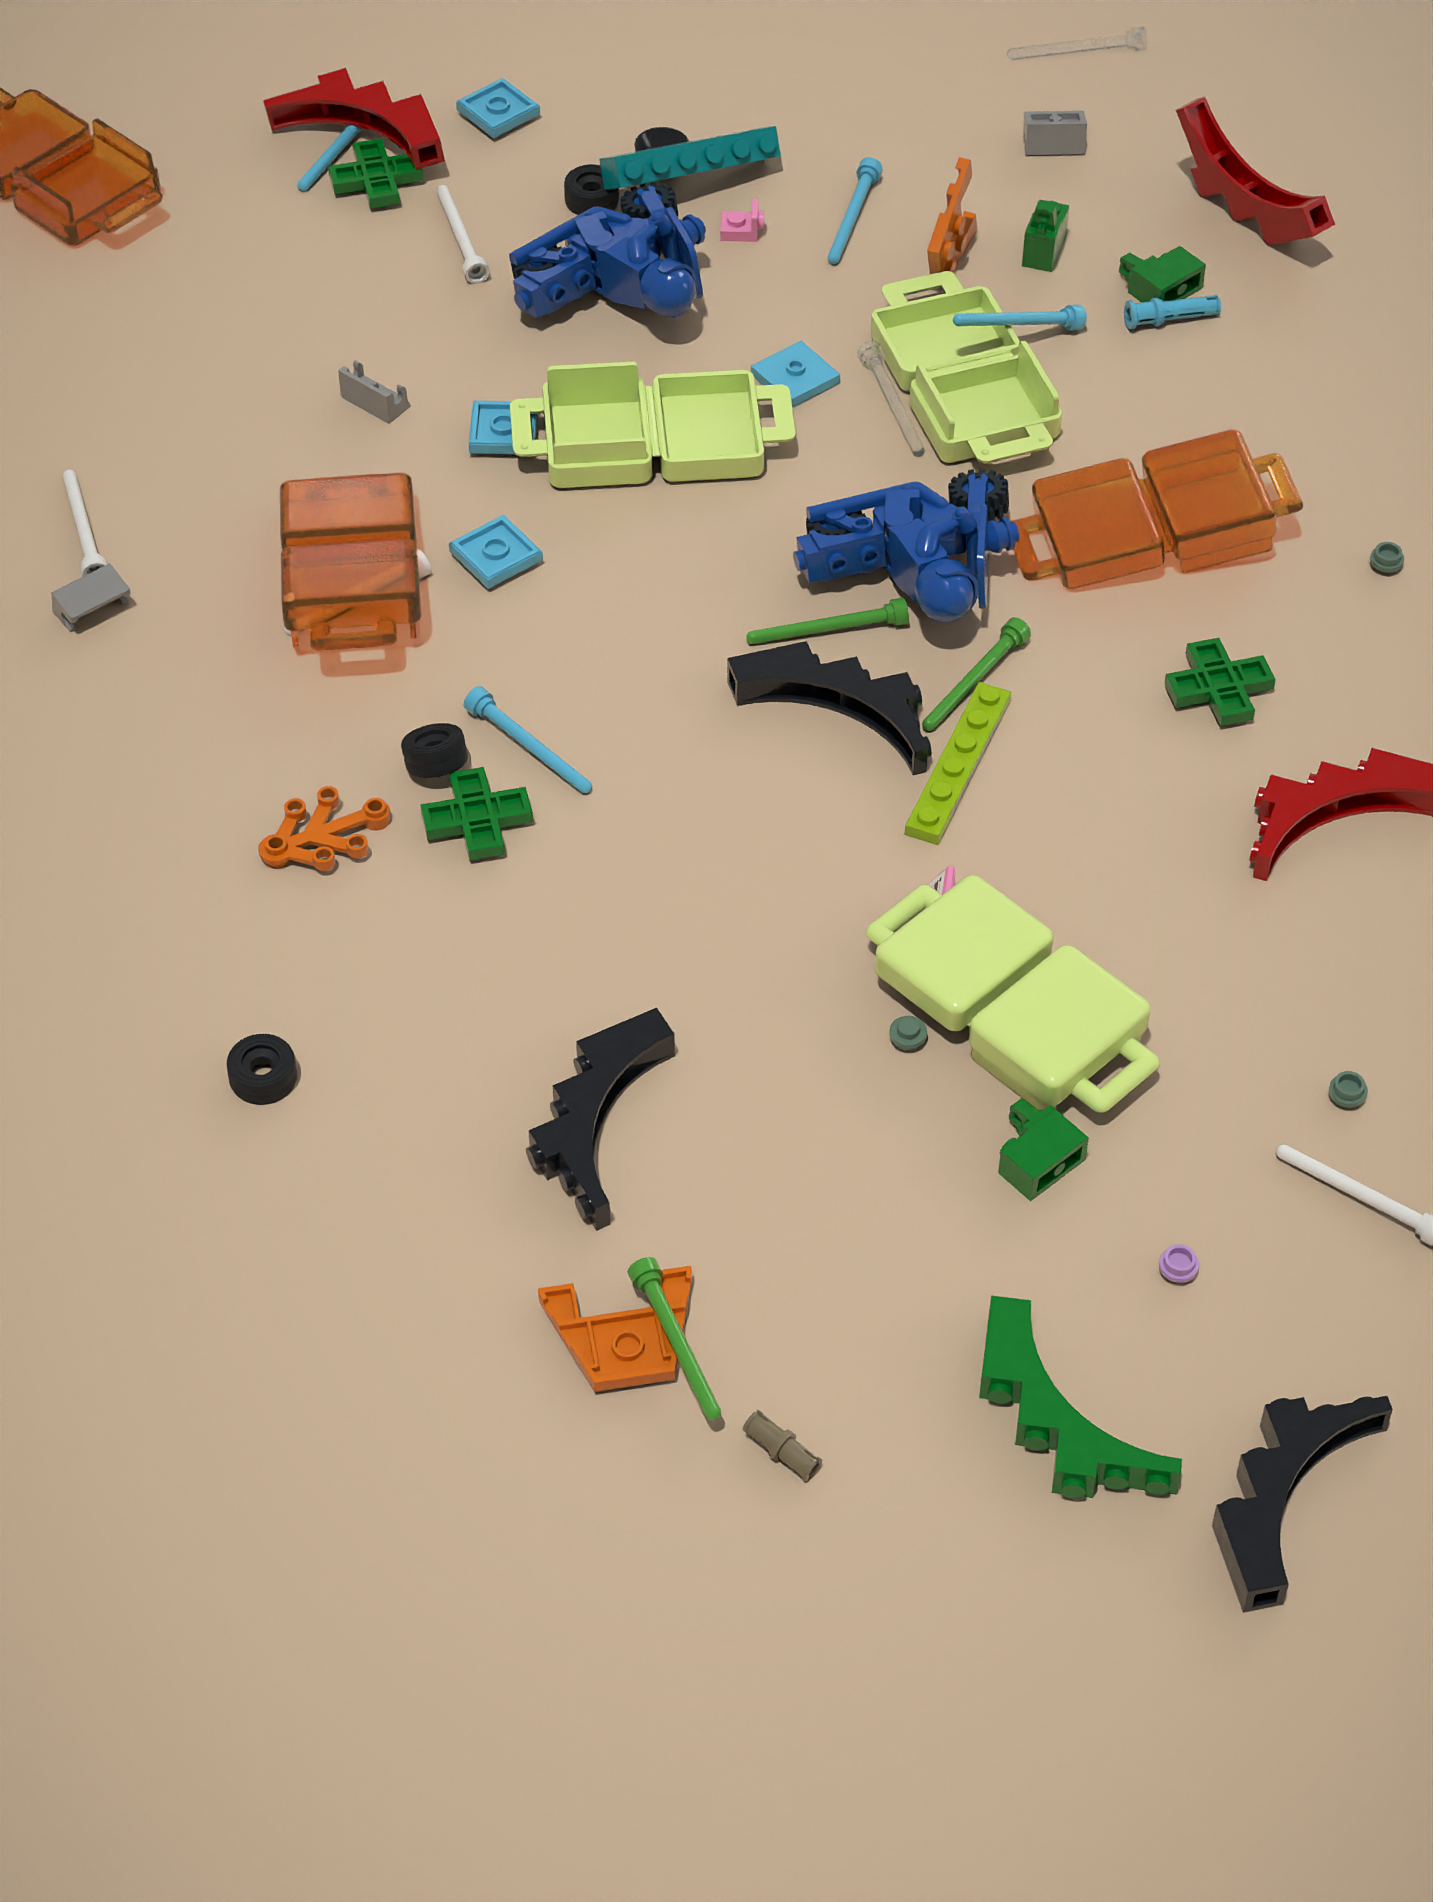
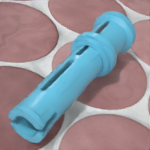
M1218 295L1173 301H1162L1159 298H1152L1150 302L1141 303L1126 301L1124 304L1125 324L1128 329H1135L1137 325L1152 324L1153 326H1160L1164 321L1219 315L1221 312L1220 298H1218Z

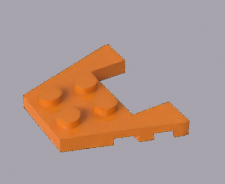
M958 158L955 169H958L959 176L955 184H949L946 193L947 209L945 213H939L927 249L930 274L942 271L954 273L956 265L976 234V214L964 211L962 215L961 201L972 179L971 160Z
M691 1265L662 1270L663 1277L660 1287L682 1331L684 1329L692 1283ZM573 1283L538 1288L539 1303L594 1392L675 1380L678 1358L653 1307L581 1318L579 1316Z

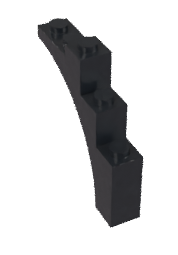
M807 641L727 658V683L737 706L765 702H791L826 708L844 714L861 722L886 739L904 759L912 775L926 773L927 758L931 757L932 750L928 737H923L920 732L917 712L918 705L922 704L921 691L917 684L913 685L908 672L871 680L868 670L862 669L857 656L821 664L816 653L812 654Z
M657 1007L576 1041L577 1057L573 1059V1063L578 1075L552 1085L553 1102L550 1103V1109L554 1120L528 1130L529 1147L526 1148V1154L531 1166L534 1169L540 1168L547 1181L558 1176L564 1190H571L575 1196V1204L580 1216L583 1219L589 1218L596 1231L610 1225V1202L600 1185L593 1159L600 1128L614 1103L631 1084L652 1068L675 1057L674 1032Z
M1366 1396L1351 1403L1336 1406L1332 1404L1321 1405L1309 1411L1304 1397L1291 1400L1280 1398L1264 1406L1260 1429L1268 1449L1257 1447L1241 1454L1236 1477L1244 1499L1234 1497L1225 1500L1221 1504H1217L1212 1523L1213 1531L1243 1613L1284 1604L1289 1585L1283 1566L1280 1546V1525L1284 1508L1301 1480L1316 1464L1329 1454L1363 1437L1387 1431L1393 1411L1388 1396L1377 1398Z

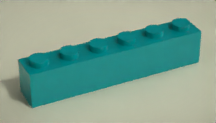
M769 126L600 158L599 161L604 189H616L780 157L781 153L776 126Z

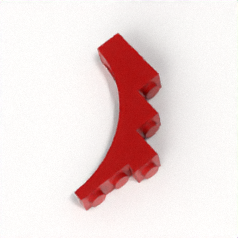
M346 68L317 76L319 84L263 100L272 131L290 126L315 123L352 125L377 133L396 144L409 157L416 170L445 162L440 137L421 94L392 102L384 81L354 89Z
M1205 96L1176 109L1196 162V166L1190 170L1200 196L1204 197L1223 193L1233 221L1256 217L1267 245L1314 237L1336 225L1325 195L1304 196L1292 193L1276 186L1257 173L1239 155L1226 138Z
M1371 748L1367 761L1360 760L1357 770L1321 761L1317 775L1310 773L1307 784L1271 774L1266 788L1259 787L1254 807L1260 809L1257 823L1261 824L1259 836L1263 837L1261 842H1254L1249 861L1255 863L1252 878L1267 881L1276 862L1293 843L1317 827L1334 820L1373 812H1407L1433 817V764Z

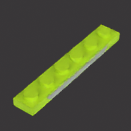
M978 682L905 825L904 835L935 845L939 844L1011 701V691Z

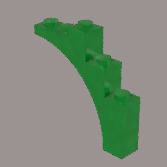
M991 1295L979 1398L988 1399L999 1404L1008 1402L1019 1403L1015 1445L1026 1446L1028 1449L1035 1451L1045 1449L1056 1450L1051 1493L1062 1494L1073 1499L1082 1497L1093 1498L1095 1484H1099L1115 1490L1129 1488L1145 1490L1154 1495H1164L1167 1493L1177 1495L1182 1459L1139 1449L1113 1437L1083 1417L1059 1392L1045 1371L1032 1333L1031 1300Z

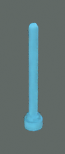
M348 125L298 181V189L307 191L362 128Z
M867 157L862 159L857 168L856 175L859 182L828 254V261L831 264L839 262L868 189L880 179L883 167L874 158Z
M1067 305L1060 311L958 313L954 315L953 323L956 326L1060 324L1066 330H1082L1086 324L1087 315L1082 305Z
M477 686L468 693L464 700V708L472 715L489 718L581 793L591 791L592 784L588 779L495 706L496 703L493 700V695L482 686Z

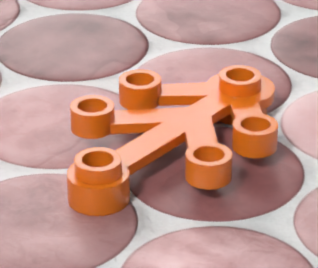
M325 786L317 792L318 805L306 829L301 833L293 835L298 822L306 818L307 812L303 800L298 798L290 799L284 805L285 818L277 833L265 837L258 846L259 856L268 866L273 868L284 867L292 860L312 865L320 871H328L334 867L335 856L333 850L347 853L352 858H362L368 853V842L364 835L353 834L348 838L335 835L361 825L375 831L386 828L391 821L389 805L380 798H371L365 802L362 810L326 823L331 811L339 805V793L336 788ZM310 844L319 846L314 852L302 848ZM323 857L328 858V859H326V860H320V858H323Z

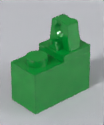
M1039 199L1025 231L1022 267L1052 272L1067 234L1069 205Z
M1178 246L1168 253L1162 254L1159 258L1152 255L1146 260L1129 252L1120 257L1119 273L1129 283L1128 293L1140 302H1150L1152 298H1159L1162 301L1186 299L1203 289L1206 264L1183 247Z
M1021 1098L1010 1106L1009 1120L1017 1127L1016 1132L1019 1137L1017 1139H1009L1002 1146L999 1153L998 1174L1031 1202L1086 1160L1089 1137L1052 1105L1039 1111Z

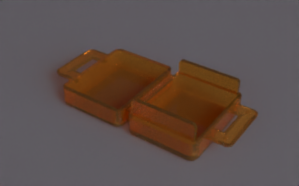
M0 88V199L7 200L13 198L14 207L17 211L70 246L79 245L100 231L113 233L161 203L163 195L160 193L159 173L157 168L153 166L152 155L149 151L98 118L92 121L94 134L91 135L90 126L86 121L38 90L29 89L14 97Z
M1230 429L1145 452L1142 456L1143 479L1140 480L1132 462L1126 458H1118L1036 480L1032 485L1033 506L1036 514L1011 521L1016 523L1019 531V541L1015 542L1013 551L1022 576L1026 580H1037L1059 574L1063 585L1068 589H1077L1158 568L1165 561V553L1171 551L1176 558L1180 559L1182 572L1188 573L1271 551L1273 548L1272 537L1277 531L1276 517L1300 511L1303 508V501L1280 454L1271 453L1252 458L1242 433L1238 430ZM1268 472L1279 499L1271 501L1260 476L1261 473ZM1043 530L1053 558L1038 561L1029 533Z
M377 473L318 477L283 482L279 488L280 539L282 548L281 606L284 627L291 631L293 647H299V631L310 630V646L318 651L393 645L397 641L396 624L409 623L411 639L417 638L416 622L421 619L422 611L412 478L406 473ZM376 626L375 631L331 634V629Z

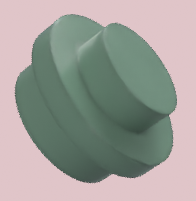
M1382 542L1371 552L1370 562L1374 568L1381 572H1396L1403 566L1404 555L1402 549L1397 544Z
M902 1016L892 1022L889 1036L899 1050L911 1052L917 1050L925 1042L927 1027L922 1020L916 1017Z
M1353 1071L1339 1073L1332 1079L1329 1086L1331 1099L1343 1107L1351 1108L1361 1105L1368 1093L1363 1077Z

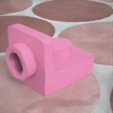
M752 199V212H721L720 241L757 242L758 229H764V211L758 210V199Z

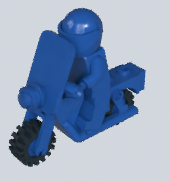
M650 182V186H646L645 183L640 184V188L633 186L630 188L631 192L626 190L624 196L620 198L622 213L603 207H592L509 253L514 277L515 303L520 310L529 313L535 318H539L544 314L549 315L571 301L582 298L585 293L594 290L597 293L604 294V297L616 303L641 309H651L653 312L669 318L678 317L691 307L695 298L703 297L698 259L694 246L704 242L705 225L700 218L691 214L679 220L675 191L672 190L671 186H665V183H660L656 186V182ZM565 240L566 247L559 246L557 248V244ZM661 252L664 258H666L665 260L660 259Z
M974 469L968 470L967 475L961 472L958 474V478L953 477L951 479V483L948 485L949 503L944 497L926 485L915 481L807 507V535L796 537L797 551L793 552L795 567L797 571L804 573L809 583L818 580L825 582L857 573H868L874 569L884 567L891 574L896 585L915 600L929 618L943 623L956 621L972 609L977 598L979 608H986L989 551L1001 553L1004 548L1007 551L1013 550L1015 542L1019 541V531L1016 523L1010 522L1007 517H1003V513L1007 514L1009 507L1008 481L1004 479L1001 473L996 475V471L990 470L989 473H985V469H979L978 473H974ZM874 508L873 525L872 520L866 517L865 513L862 514V510ZM995 517L1000 519L999 522H995ZM967 550L966 567L960 561L948 558L950 555L963 554Z

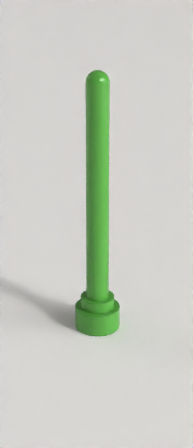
M904 597L891 599L888 604H884V608L750 631L746 635V640L749 644H759L884 621L887 624L893 623L894 626L909 624L908 608Z
M1012 617L1001 628L1000 640L923 720L922 726L926 731L934 730L1009 649L1021 647L1030 638L1031 630L1023 620Z
M644 1257L635 1261L627 1271L634 1288L647 1294L706 1418L711 1421L719 1419L721 1409L660 1287L663 1273L657 1260L653 1257Z

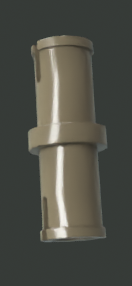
M760 1410L754 1412L743 1426L745 1433L750 1434L769 1450L770 1457L776 1461L781 1459L800 1474L804 1480L807 1481L809 1478H812L822 1464L821 1458L815 1456L796 1441V1435L789 1429L784 1431Z

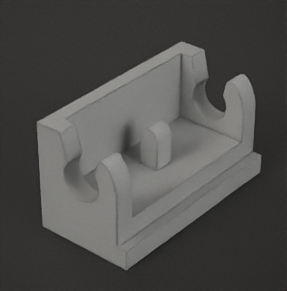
M1084 111L1024 112L1023 143H1025V155L1085 154L1087 121Z
M354 360L353 374L345 366L338 370L341 398L390 424L410 408L405 387L398 384L397 394L364 375L363 365L360 362Z
M109 563L51 592L52 612L69 631L76 629L74 623L78 621V618L116 599L122 605L129 602L127 596L130 595V588Z

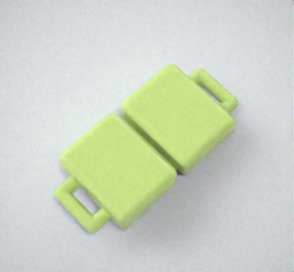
M942 271L893 282L882 287V293L889 306L873 311L871 316V336L900 388L910 392V406L942 461L953 463L976 457L980 463L987 464L1046 450L1051 447L1053 439L1059 435L1061 428L1062 411L1058 406L1059 395L1027 341L1020 342L1011 325L956 326L953 323V317L958 313H1003L988 288L976 286L964 289L956 275L950 271ZM938 288H943L945 294L909 302L905 297Z
M634 361L549 366L547 368V382L542 388L543 398L516 399L510 403L514 453L520 457L547 456L549 481L556 488L646 483L652 477V456L660 457L661 474L665 480L670 482L757 477L764 470L763 443L790 442L796 436L789 388L782 384L755 386L754 375L748 370L661 374L654 378L652 386H645L643 380L638 377V364ZM759 401H772L775 427H761L758 409ZM544 413L546 439L532 440L530 414Z
M970 875L965 877L943 895L929 885H920L872 922L866 929V936L878 945L875 960L876 974L948 1030L960 1031L969 1026V1044L973 1048V1060L1039 1111L1041 1109L1044 1110L1049 1105L1056 1108L1057 1104L1061 1103L1070 1094H1073L1092 1110L1106 1112L1158 1069L1160 1065L1158 1056L1140 1043L1141 1036L1148 1027L1150 1004L1148 1001L1074 946L1064 945L1052 953L1053 933L1051 929L979 876ZM1119 1053L1131 1061L1130 1064L1101 1088H1098L1088 1080Z

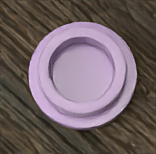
M1176 1244L1170 1246L1162 1253L1159 1260V1269L1168 1280L1184 1283L1192 1280L1197 1275L1199 1261L1190 1247Z

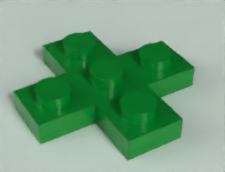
M382 138L352 143L356 162L328 166L334 194L365 190L370 209L400 204L398 184L424 181L423 168L416 170L406 154L387 156Z
M1218 637L1187 643L1185 653L1193 669L1168 673L1165 676L1164 683L1176 708L1209 702L1220 726L1253 720L1255 709L1247 694L1274 689L1276 679L1264 655L1231 661Z
M484 767L456 771L449 774L454 799L420 804L427 840L463 834L469 861L505 855L500 828L533 822V812L526 787L490 792Z

